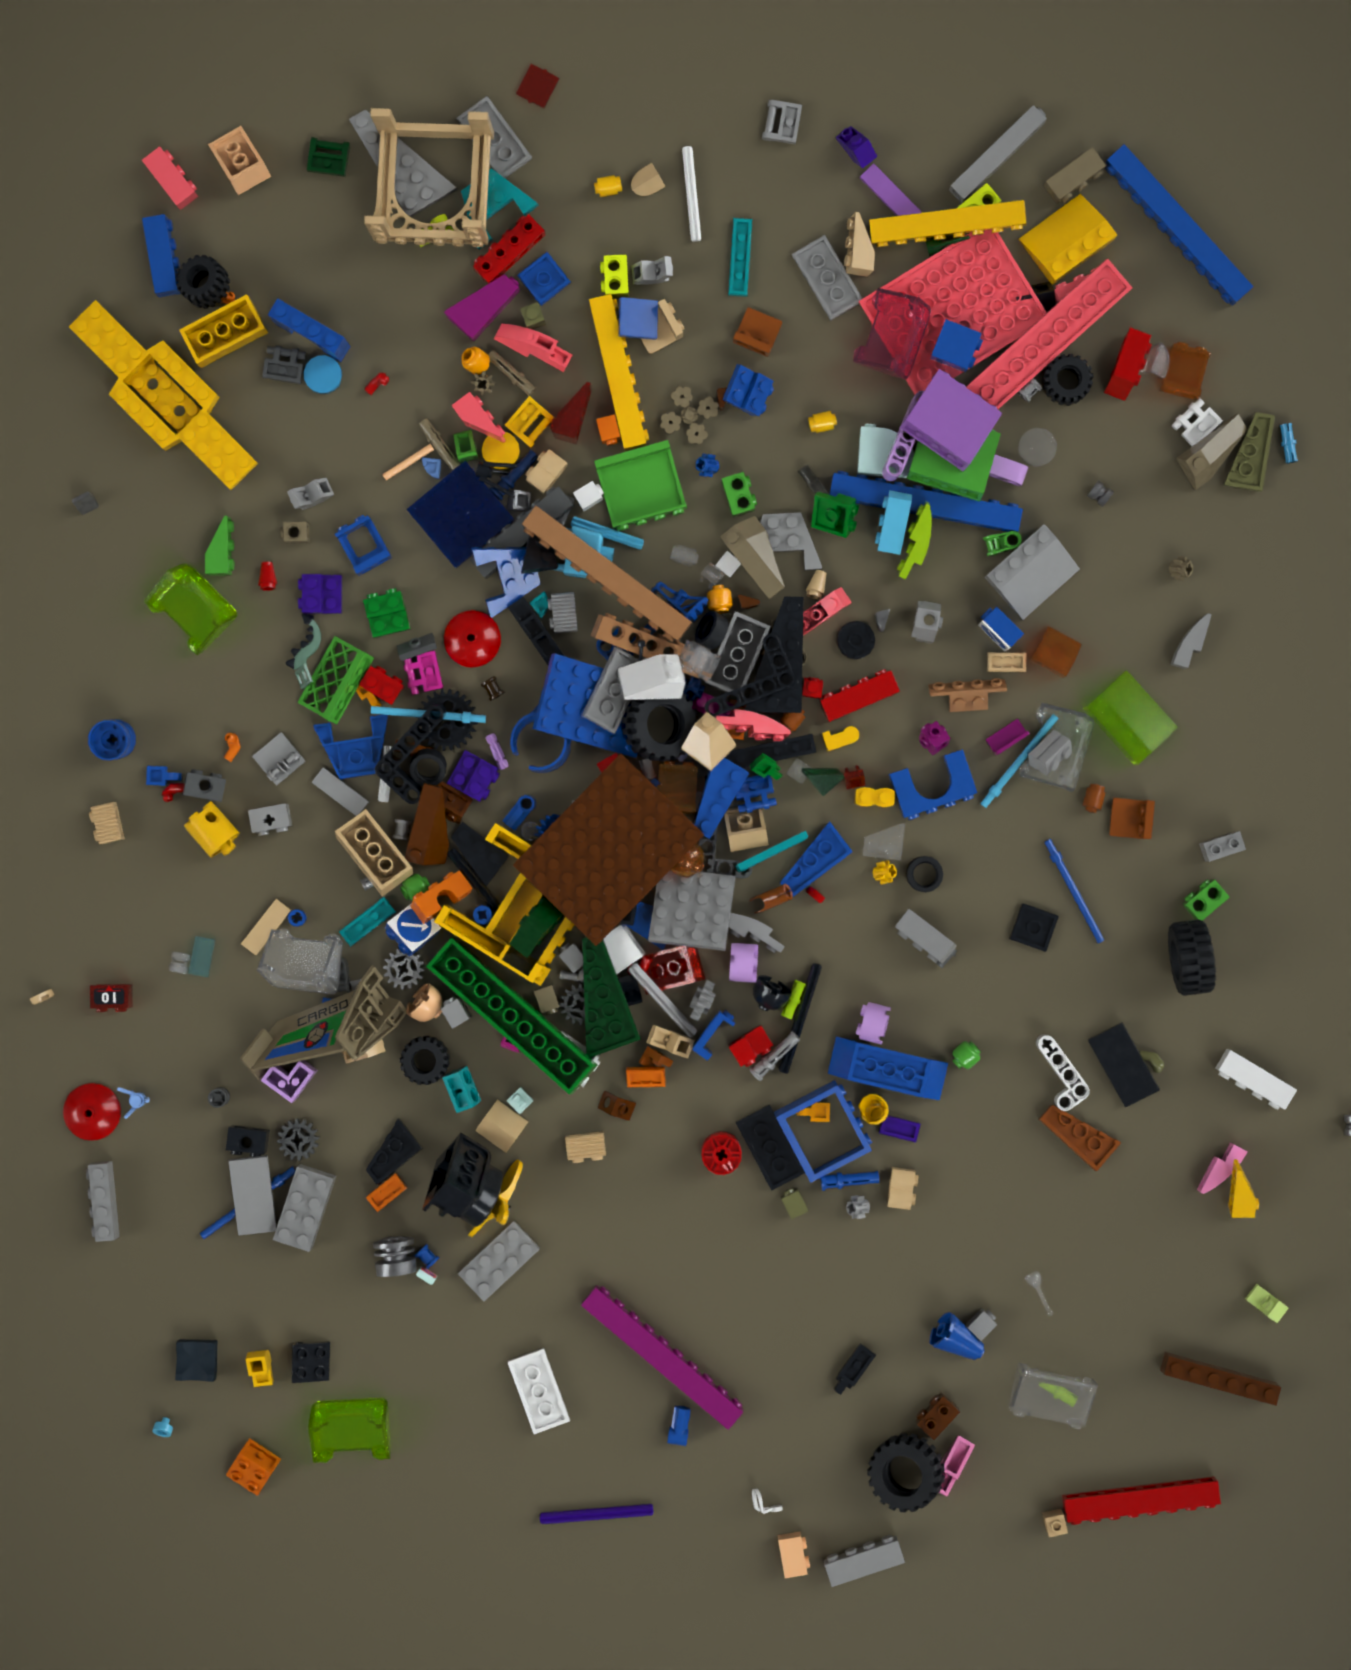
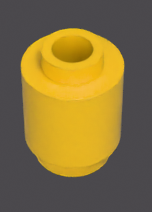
M615 175L597 178V182L594 183L595 193L600 194L601 198L622 192L620 176L615 177Z
M831 411L812 414V417H808L811 432L820 433L834 430V425H837L836 416L831 414Z

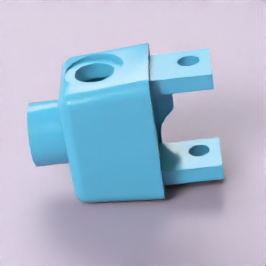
M572 526V529L567 528L608 560L613 561L614 548L603 546L604 539L601 533ZM567 559L565 560V565L558 563V567L555 570L563 572L565 576L586 578L587 576L582 570L577 572L570 566L571 562Z

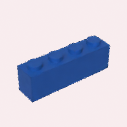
M165 214L142 218L155 294L158 297L181 294L176 285L178 284L176 281L178 276L177 269L180 268L178 257H175L174 250H177L175 239L171 236V231H173L171 219L169 220Z

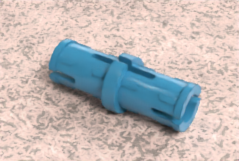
M1292 423L1279 425L1285 463L1297 462L1295 448L1297 442L1294 440Z

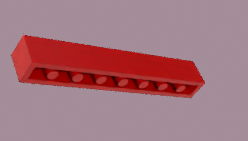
M1214 1476L1062 1495L1064 1517L1067 1523L1072 1525L1081 1524L1082 1521L1087 1520L1099 1522L1103 1518L1117 1520L1120 1519V1516L1135 1518L1139 1514L1147 1513V1515H1157L1161 1511L1175 1513L1178 1511L1177 1509L1192 1511L1202 1506L1204 1508H1214L1216 1505L1221 1504L1219 1483Z

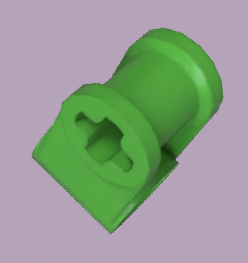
M1010 531L983 537V541H986L987 557L1017 549L1021 543L1020 534L1016 531ZM1009 536H1015L1017 538V544L1009 545L1007 542V538Z

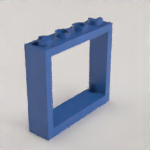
M835 1080L774 1112L810 1183L872 1151L869 1146L872 1143L867 1133L863 1134L860 1128L864 1126L860 1118L854 1117L852 1112L855 1109L851 1101L846 1102L844 1098L846 1092L842 1084L837 1085ZM836 1093L862 1145L813 1170L786 1118Z

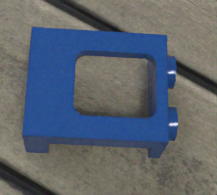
M364 515L354 520L355 523L349 526L348 524L341 526L337 529L338 532L335 533L358 576L392 558L372 519ZM366 526L377 547L368 554L357 557L347 536L355 530Z
M719 1010L694 1043L692 1050L708 1061L712 1056V1051L706 1048L705 1044L723 1020L734 1026V1016L727 1010L723 1012Z

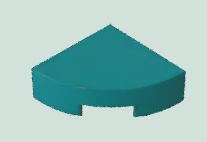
M544 591L529 602L540 618L548 610V597Z

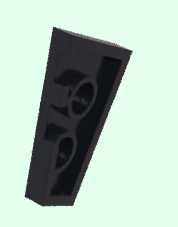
M464 822L461 823L451 837L487 887L509 855L485 840L483 836Z
M399 1118L385 1138L383 1145L366 1168L367 1173L377 1185H380L423 1149Z

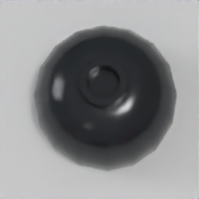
M759 975L753 987V996L759 1004V1008L764 1011L783 1008L792 995L790 988L778 981V984L770 981L772 979L770 976Z

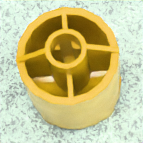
M210 801L203 807L204 810L198 813L197 811L192 814L184 827L210 858L219 853L226 856L235 849L236 845L233 841L239 836L240 832L221 810Z

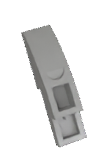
M731 913L729 922L730 933L739 938L740 936L745 937L749 931L751 932V938L757 942L762 940L767 943L766 948L773 953H776V951L781 953L785 946L769 936L773 930L771 927L745 915Z

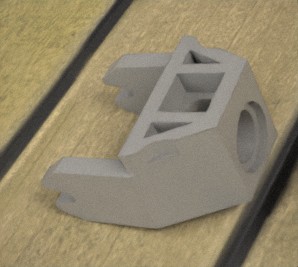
M918 601L911 637H915V641L929 644L934 642L938 628L941 629L943 617H940L941 604ZM927 615L931 616L934 619L933 625H926L924 617Z

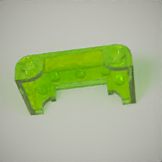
M185 563L167 570L143 601L154 613L165 611L190 636L187 641L188 648L196 655L203 653L238 616L237 611L192 566Z
M386 1399L318 1401L312 1405L308 1430L313 1463L328 1462L333 1458L334 1452L371 1450L372 1456L378 1460L390 1459L389 1408Z

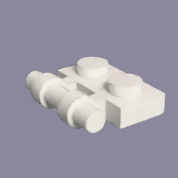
M1200 398L1195 403L1192 402L1188 406L1189 409L1182 415L1180 414L1171 425L1176 431L1181 426L1186 429L1181 436L1191 446L1210 434L1223 421L1210 407L1203 412L1200 408L1204 405V402ZM1195 414L1198 419L1191 424L1188 419Z

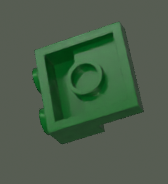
M818 491L814 498L811 527L847 538L851 532L855 531L857 521H854V516L857 515L859 510L856 498L840 493L835 497Z
M396 588L386 590V594L378 596V593L369 594L367 599L363 600L373 638L411 630L403 594L401 591H397Z

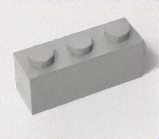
M910 909L906 911L895 926L899 930L897 932L899 936L905 940L907 938L911 939L914 942L912 946L920 952L923 949L928 952L927 957L934 963L939 961L943 964L957 946Z

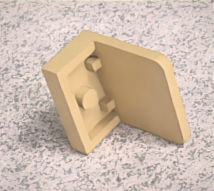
M665 299L658 302L657 339H641L649 354H653L683 337L682 330L685 328L680 319H675L673 315L675 310L670 302L667 303Z

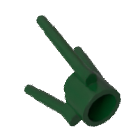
M967 235L945 242L934 240V237H930V240L926 241L929 257L943 250L944 246L968 240L970 236Z

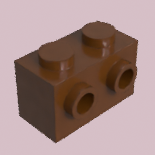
M942 1392L939 1396L936 1394L930 1400V1405L926 1410L922 1409L917 1414V1419L915 1420L917 1425L933 1440L960 1413L959 1408Z

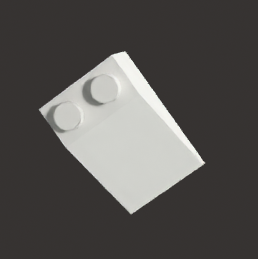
M659 654L618 669L624 700L682 698L685 679L678 654Z

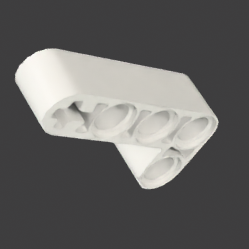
M1040 1035L1036 1039V1046L1066 1087L1055 1096L1054 1103L1060 1110L1068 1111L1089 1096L1090 1089L1056 1041L1049 1035ZM1043 1039L1049 1040L1048 1045L1053 1049L1052 1051H1049L1044 1046L1042 1047ZM1056 1054H1060L1062 1058L1058 1064H1054L1052 1061L1053 1056ZM1066 1070H1072L1073 1076L1069 1080L1064 1078ZM1082 1085L1084 1092L1081 1095H1076V1087ZM1062 1097H1068L1069 1099L1066 1106H1060L1059 1104Z

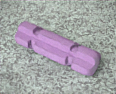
M494 733L486 736V741L490 744L489 747L495 761L498 762L497 766L500 770L509 767V764L504 759L505 755L499 742L497 743L498 739Z

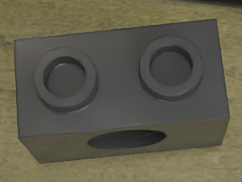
M192 769L191 773L186 772L182 795L222 802L226 779H222L221 774L211 773L210 776L203 775V771ZM204 779L210 783L209 788L205 791L199 787V783Z

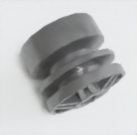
M391 1236L373 1243V1248L381 1249L375 1251L374 1256L383 1257V1260L375 1263L376 1276L393 1277L417 1271L416 1258L406 1256V1254L415 1250L414 1247L408 1246L414 1243L413 1237Z

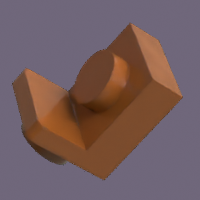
M647 1046L639 1063L646 1067H654L655 1065L671 1067L673 1060L660 1051Z

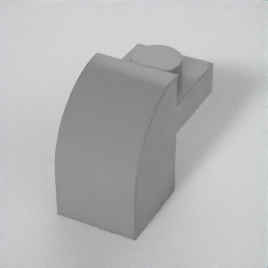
M664 256L655 261L641 260L631 265L633 284H659L669 281V277L673 276V265L670 256Z
M327 478L315 479L303 487L292 488L287 491L294 508H301L302 510L318 505L334 495Z

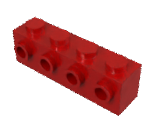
M530 214L526 217L522 216L517 220L516 226L512 230L508 229L505 231L498 243L494 242L484 256L480 255L474 261V271L488 285L503 276L546 235L545 230Z

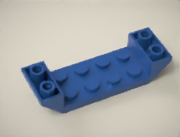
M836 1036L827 1074L913 1096L940 1100L948 1062L914 1056Z

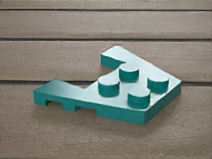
M489 169L486 220L513 200L525 216L539 206L536 201L495 170ZM471 184L461 190L464 205L468 200ZM468 211L467 216L469 219H471V217H469L470 211ZM486 230L487 235H488V237H489V238H488V243H490L493 239H492V237L490 236V234L488 233V231Z

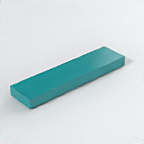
M733 218L728 296L747 297L753 219Z
M804 831L737 864L735 867L740 873L805 841L809 836Z

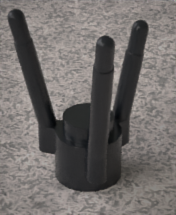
M479 461L476 470V476L480 477L479 481L487 483L514 498L515 495L487 478H491L493 473L503 475L509 473V471L495 469L494 467L516 468L517 464Z

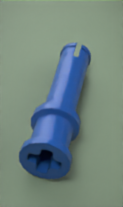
M875 1171L842 1175V1173L837 1172L833 1175H824L820 1178L822 1191L829 1188H838L839 1190L843 1186L879 1183V1173Z

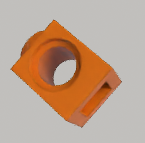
M615 414L596 419L602 444H607V446L617 444V440H621Z

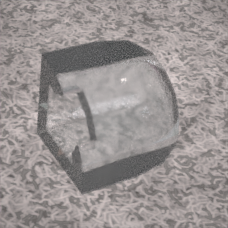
M1160 342L1150 349L1148 355H1145L1144 359H1147L1144 369L1139 372L1147 376L1149 373L1157 375V378L1165 379L1170 358L1167 348Z

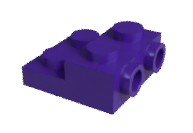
M302 574V578L298 579V589L302 590V598H298V608L302 609V613L342 614V575Z
M465 750L447 784L481 802L482 799H487L491 791L488 789L490 784L497 781L500 775L498 773L499 768Z

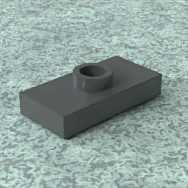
M433 633L413 638L408 642L397 645L401 661L437 648Z

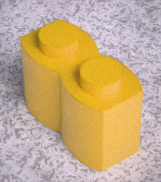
M862 787L855 790L854 804L858 806L868 807L875 805L878 807H890L894 805L895 791L892 789L880 788L874 790Z

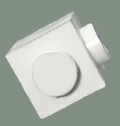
M593 481L573 492L583 511L603 500L602 494H604L600 485H595Z

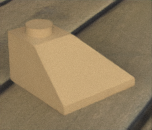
M706 712L694 724L681 749L712 771L736 747V743L723 724Z

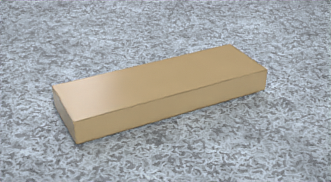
M275 899L241 944L257 956L292 910L280 900Z

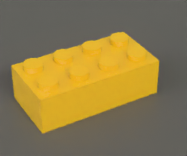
M247 294L179 329L196 364L200 368L268 333L257 309Z

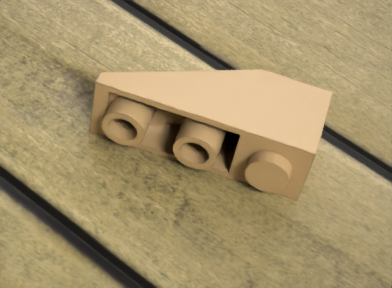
M855 212L847 221L849 236L846 238L845 247L848 250L844 259V266H846L847 274L868 277L874 271L875 251L860 213Z

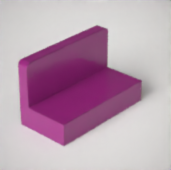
M1017 718L985 739V741L996 756L1030 733L1024 729Z

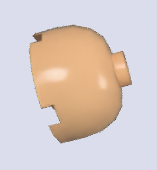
M430 983L429 985L424 984L413 995V998H415L412 1004L409 1002L406 1008V1014L417 1021L426 1022L433 1018L436 1019L442 1012V995Z

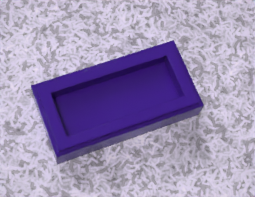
M888 1115L886 1120L880 1124L878 1133L916 1142L921 1124Z

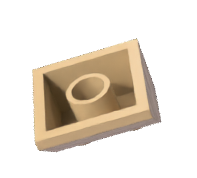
M738 807L727 809L724 818L731 852L769 845L762 808L753 810L751 813H747V811L739 813Z

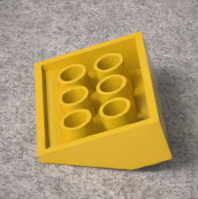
M1079 194L1018 240L1053 286L1113 242L1117 237V233L1108 221Z

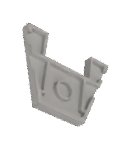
M801 512L762 515L761 524L768 533L773 552L804 551V569L822 570L821 562Z

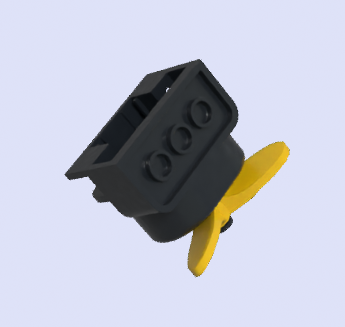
M460 1133L436 1160L422 1210L426 1212L433 1204L440 1208L438 1215L444 1217L447 1213L455 1218L458 1216L474 1226L468 1233L470 1237H473L490 1219L495 1218L498 1223L505 1225L511 1208L508 1205V1200L516 1187L523 1163L518 1159L514 1161L504 1176L501 1170L490 1164L491 1153L486 1147Z

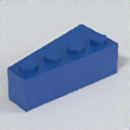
M726 758L712 771H708L705 786L693 820V824L708 839L712 836L749 775L748 771Z

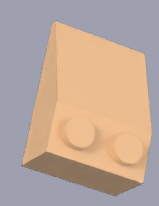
M242 126L208 144L238 195L271 177L264 161Z

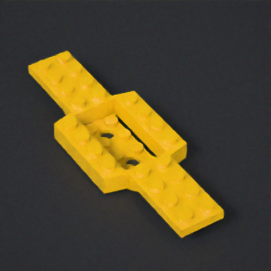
M96 300L68 326L119 377L109 395L162 449L167 451L178 443L183 442L230 490L258 465V462L210 415L220 397L164 341L145 350ZM155 360L203 407V409H200L155 364ZM156 379L158 387L156 389H149V380ZM128 386H132L178 434L176 435ZM183 406L185 408L184 415L176 416L175 408Z

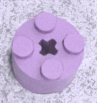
M731 943L729 981L756 983L758 945Z
M868 1002L867 1005L863 1004L860 1015L863 1016L862 1024L858 1023L856 1035H859L860 1040L882 1045L883 1041H880V1037H885L890 1017L886 1015V1012L891 1011V1007Z

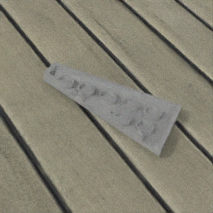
M363 110L349 120L378 167L380 135L371 118V114L367 110ZM397 137L395 195L403 211L408 216L413 217L453 193L457 188Z

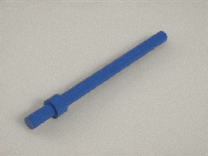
M1051 838L1044 841L1051 854L1049 856L1059 869L1097 943L1103 942L1105 939L1062 860V854L1060 851H1057Z
M294 1166L273 1178V1181H271L272 1190L284 1185L286 1180L295 1174L296 1169ZM235 1208L200 1233L203 1239L207 1238L235 1218Z

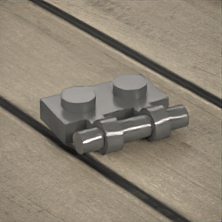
M277 345L275 347L268 346L267 354H273V359L265 358L262 377L264 379L301 384L304 365L298 364L297 360H305L306 352L292 348V350L283 349L282 346ZM280 357H290V362L280 361Z

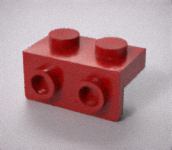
M378 665L375 668L370 666L359 686L393 705L400 692L405 688L402 685L403 681L394 675L392 678L385 674L387 671Z

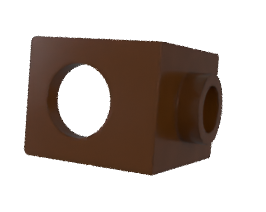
M604 1091L598 1109L611 1116L630 1121L636 1103ZM609 1097V1098H610V1104H609V1106L606 1108V1107H605V1100Z

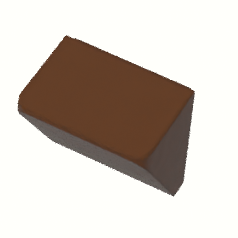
M727 387L718 388L717 390L720 411H723L726 402L722 399Z
M738 594L741 610L760 605V600Z

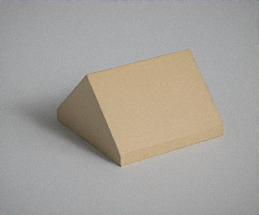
M497 1099L475 1131L507 1153L529 1121Z

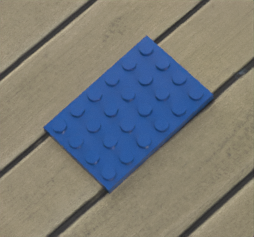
M552 653L532 729L637 758L638 753H634L631 750L633 746L627 745L625 741L628 737L623 735L622 729L625 728V723H622V720L614 734L581 716L604 668Z

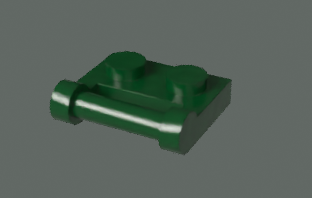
M312 137L307 171L345 177L350 142L336 143ZM317 148L342 151V154L316 152Z

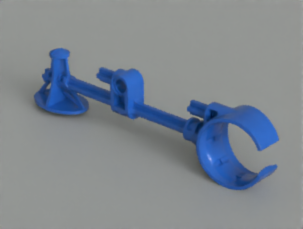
M662 581L656 583L655 587L651 589L652 593H659L667 601V604L691 622H695L698 619V615L703 613L709 601L707 597L689 596L683 589L676 592ZM664 587L675 596L669 598L661 588ZM685 600H698L682 608L680 607ZM695 605L691 610L688 611V613L684 611L685 609ZM648 624L644 627L651 630V635L657 631ZM617 628L612 635H617L619 629ZM636 636L630 641V643L635 641ZM598 639L596 644L597 650L608 661L614 647L617 646L612 645L609 651H603L602 646L607 642ZM622 649V650H624L625 652L629 653V654L632 655V656L635 654V653H632V652L627 651V650H625V649ZM538 705L530 714L522 717L512 730L510 745L515 756L519 755L517 748L518 736L525 726L535 721ZM564 738L563 750L553 763L542 767L530 765L529 769L536 773H548L561 767L569 757L572 740Z

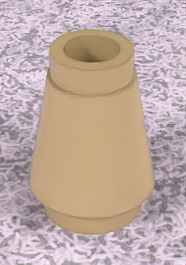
M821 570L815 571L806 588V596L815 600H821L825 591L826 572Z

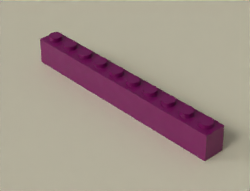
M596 1285L582 1301L581 1306L729 1430L743 1414L742 1403L735 1397L731 1399L727 1395V1390L721 1385L717 1387L712 1383L713 1379L707 1373L702 1374L697 1370L699 1367L693 1361H686L683 1358L684 1354L677 1348L673 1350L668 1345L667 1339L661 1335L658 1337L653 1333L654 1329L649 1324L640 1322V1317L632 1310L628 1312L624 1308L625 1304L618 1298L614 1300L604 1286L599 1287Z

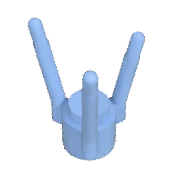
M117 1088L118 1091L130 1095L129 1103L132 1107L124 1116L125 1119L136 1111L137 1108L149 1103L150 1098L141 1092L135 1093L133 1090Z

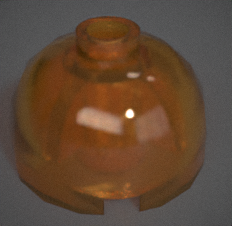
M696 843L670 871L680 877H691L696 873H700L704 868L705 860L702 847Z

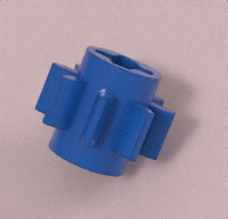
M703 453L702 457L697 459L696 469L700 471V476L713 477V474L718 472L719 461L715 460L716 455Z

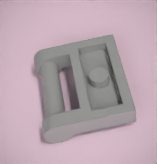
M768 100L767 107L769 110L762 139L795 145L802 105ZM776 109H782L778 134L772 133Z

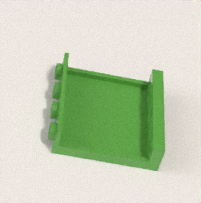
M993 429L991 430L972 462L963 472L918 441L906 479L980 502L985 491L1001 433Z
M668 440L594 461L613 529L623 531L629 528L628 525L635 523L636 526L644 525L649 519L654 518L655 521L666 518L665 515L673 513V516L684 513V510L687 509Z

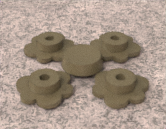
M678 386L676 391L671 393V398L675 400L674 404L676 406L681 405L685 409L681 412V417L675 416L674 412H670L669 415L663 414L660 426L662 429H665L667 434H672L674 430L678 431L680 429L679 424L682 421L686 424H691L690 429L686 431V435L689 436L688 442L700 445L703 443V440L708 438V433L705 431L704 425L695 423L698 419V414L704 415L705 419H709L710 416L716 417L719 404L714 402L712 397H706L705 401H699V407L696 411L693 407H688L689 401L693 400L691 389Z

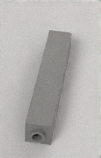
M1033 105L950 186L949 191L961 203L965 202L1045 124L1047 118L1044 111Z

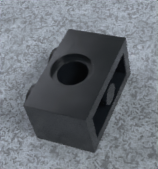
M231 1125L228 1127L226 1150L231 1151V1154L242 1155L243 1152L250 1153L252 1157L264 1155L268 1150L270 1130ZM244 1137H249L252 1140L250 1147L244 1144Z

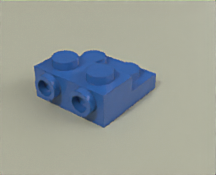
M736 364L722 400L749 415L760 416L766 410L765 401L767 396L773 393L774 387L772 384L774 381L760 373L753 372L743 365Z

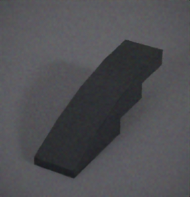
M524 597L508 606V609L548 666L552 653L564 656Z

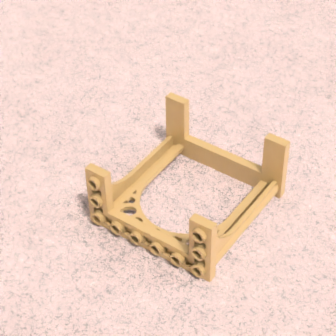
M371 108V118L380 135L377 196L374 215L365 216L364 224L373 240L379 244H386L387 241H391L401 245L407 242H414L416 245L433 243L436 246H444L446 243L457 247H462L464 244H471L473 247L488 245L489 237L486 232L490 145L491 140H494V130L488 112H468L470 125L399 123L396 122L391 109ZM398 136L473 139L470 194L462 210L451 219L440 223H423L408 216L399 206L395 195ZM392 209H397L398 213L391 217V214H393ZM470 211L469 217H471V219H469L464 214ZM405 218V224L401 228L393 227L396 219ZM457 220H462L463 231L456 227ZM410 224L415 225V229L408 228V226ZM452 226L453 230H445V227Z

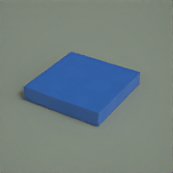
M548 252L517 275L540 306L544 305L571 283Z
M620 297L618 337L656 340L658 301Z

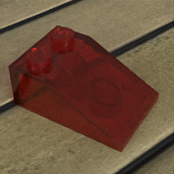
M586 382L561 409L557 418H553L550 429H552L555 439L577 445L592 393L590 382Z
M678 946L646 955L652 958L646 974L661 991L706 980L697 947ZM643 956L637 960L638 964H640Z

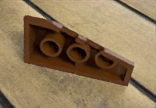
M427 783L423 784L405 859L408 862L419 865L446 863L450 844L447 834L448 827L442 787Z

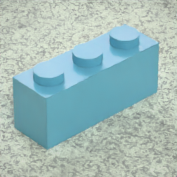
M889 490L888 497L884 496L882 508L886 509L884 515H880L879 526H882L881 532H877L875 543L878 544V551L901 554L912 503V494Z

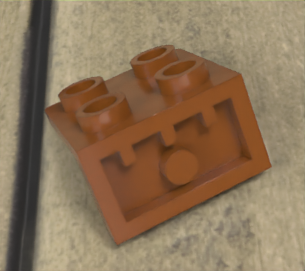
M748 307L739 329L733 337V343L769 357L782 326V321Z
M1113 798L1109 835L1151 839L1155 801Z

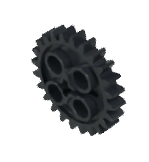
M441 689L440 695L434 691L433 698L427 695L428 702H421L424 708H418V710H428L434 703L444 705L450 701L453 703V709L450 711L452 713L460 709L459 713L471 712L472 714V711L476 709V707H469L472 702L471 700L465 702V694L459 697V691H456L452 695L451 689L448 690L447 694ZM450 720V724L444 723L437 731L432 730L423 740L429 738L428 745L430 746L435 743V749L442 745V751H445L447 746L453 751L454 745L460 749L461 742L467 745L466 738H473L470 732H476L472 727L473 725H478V722L465 723L462 727H458L455 720ZM419 723V726H422V731L428 730L426 723ZM445 728H448L451 733L447 739L441 737V731Z

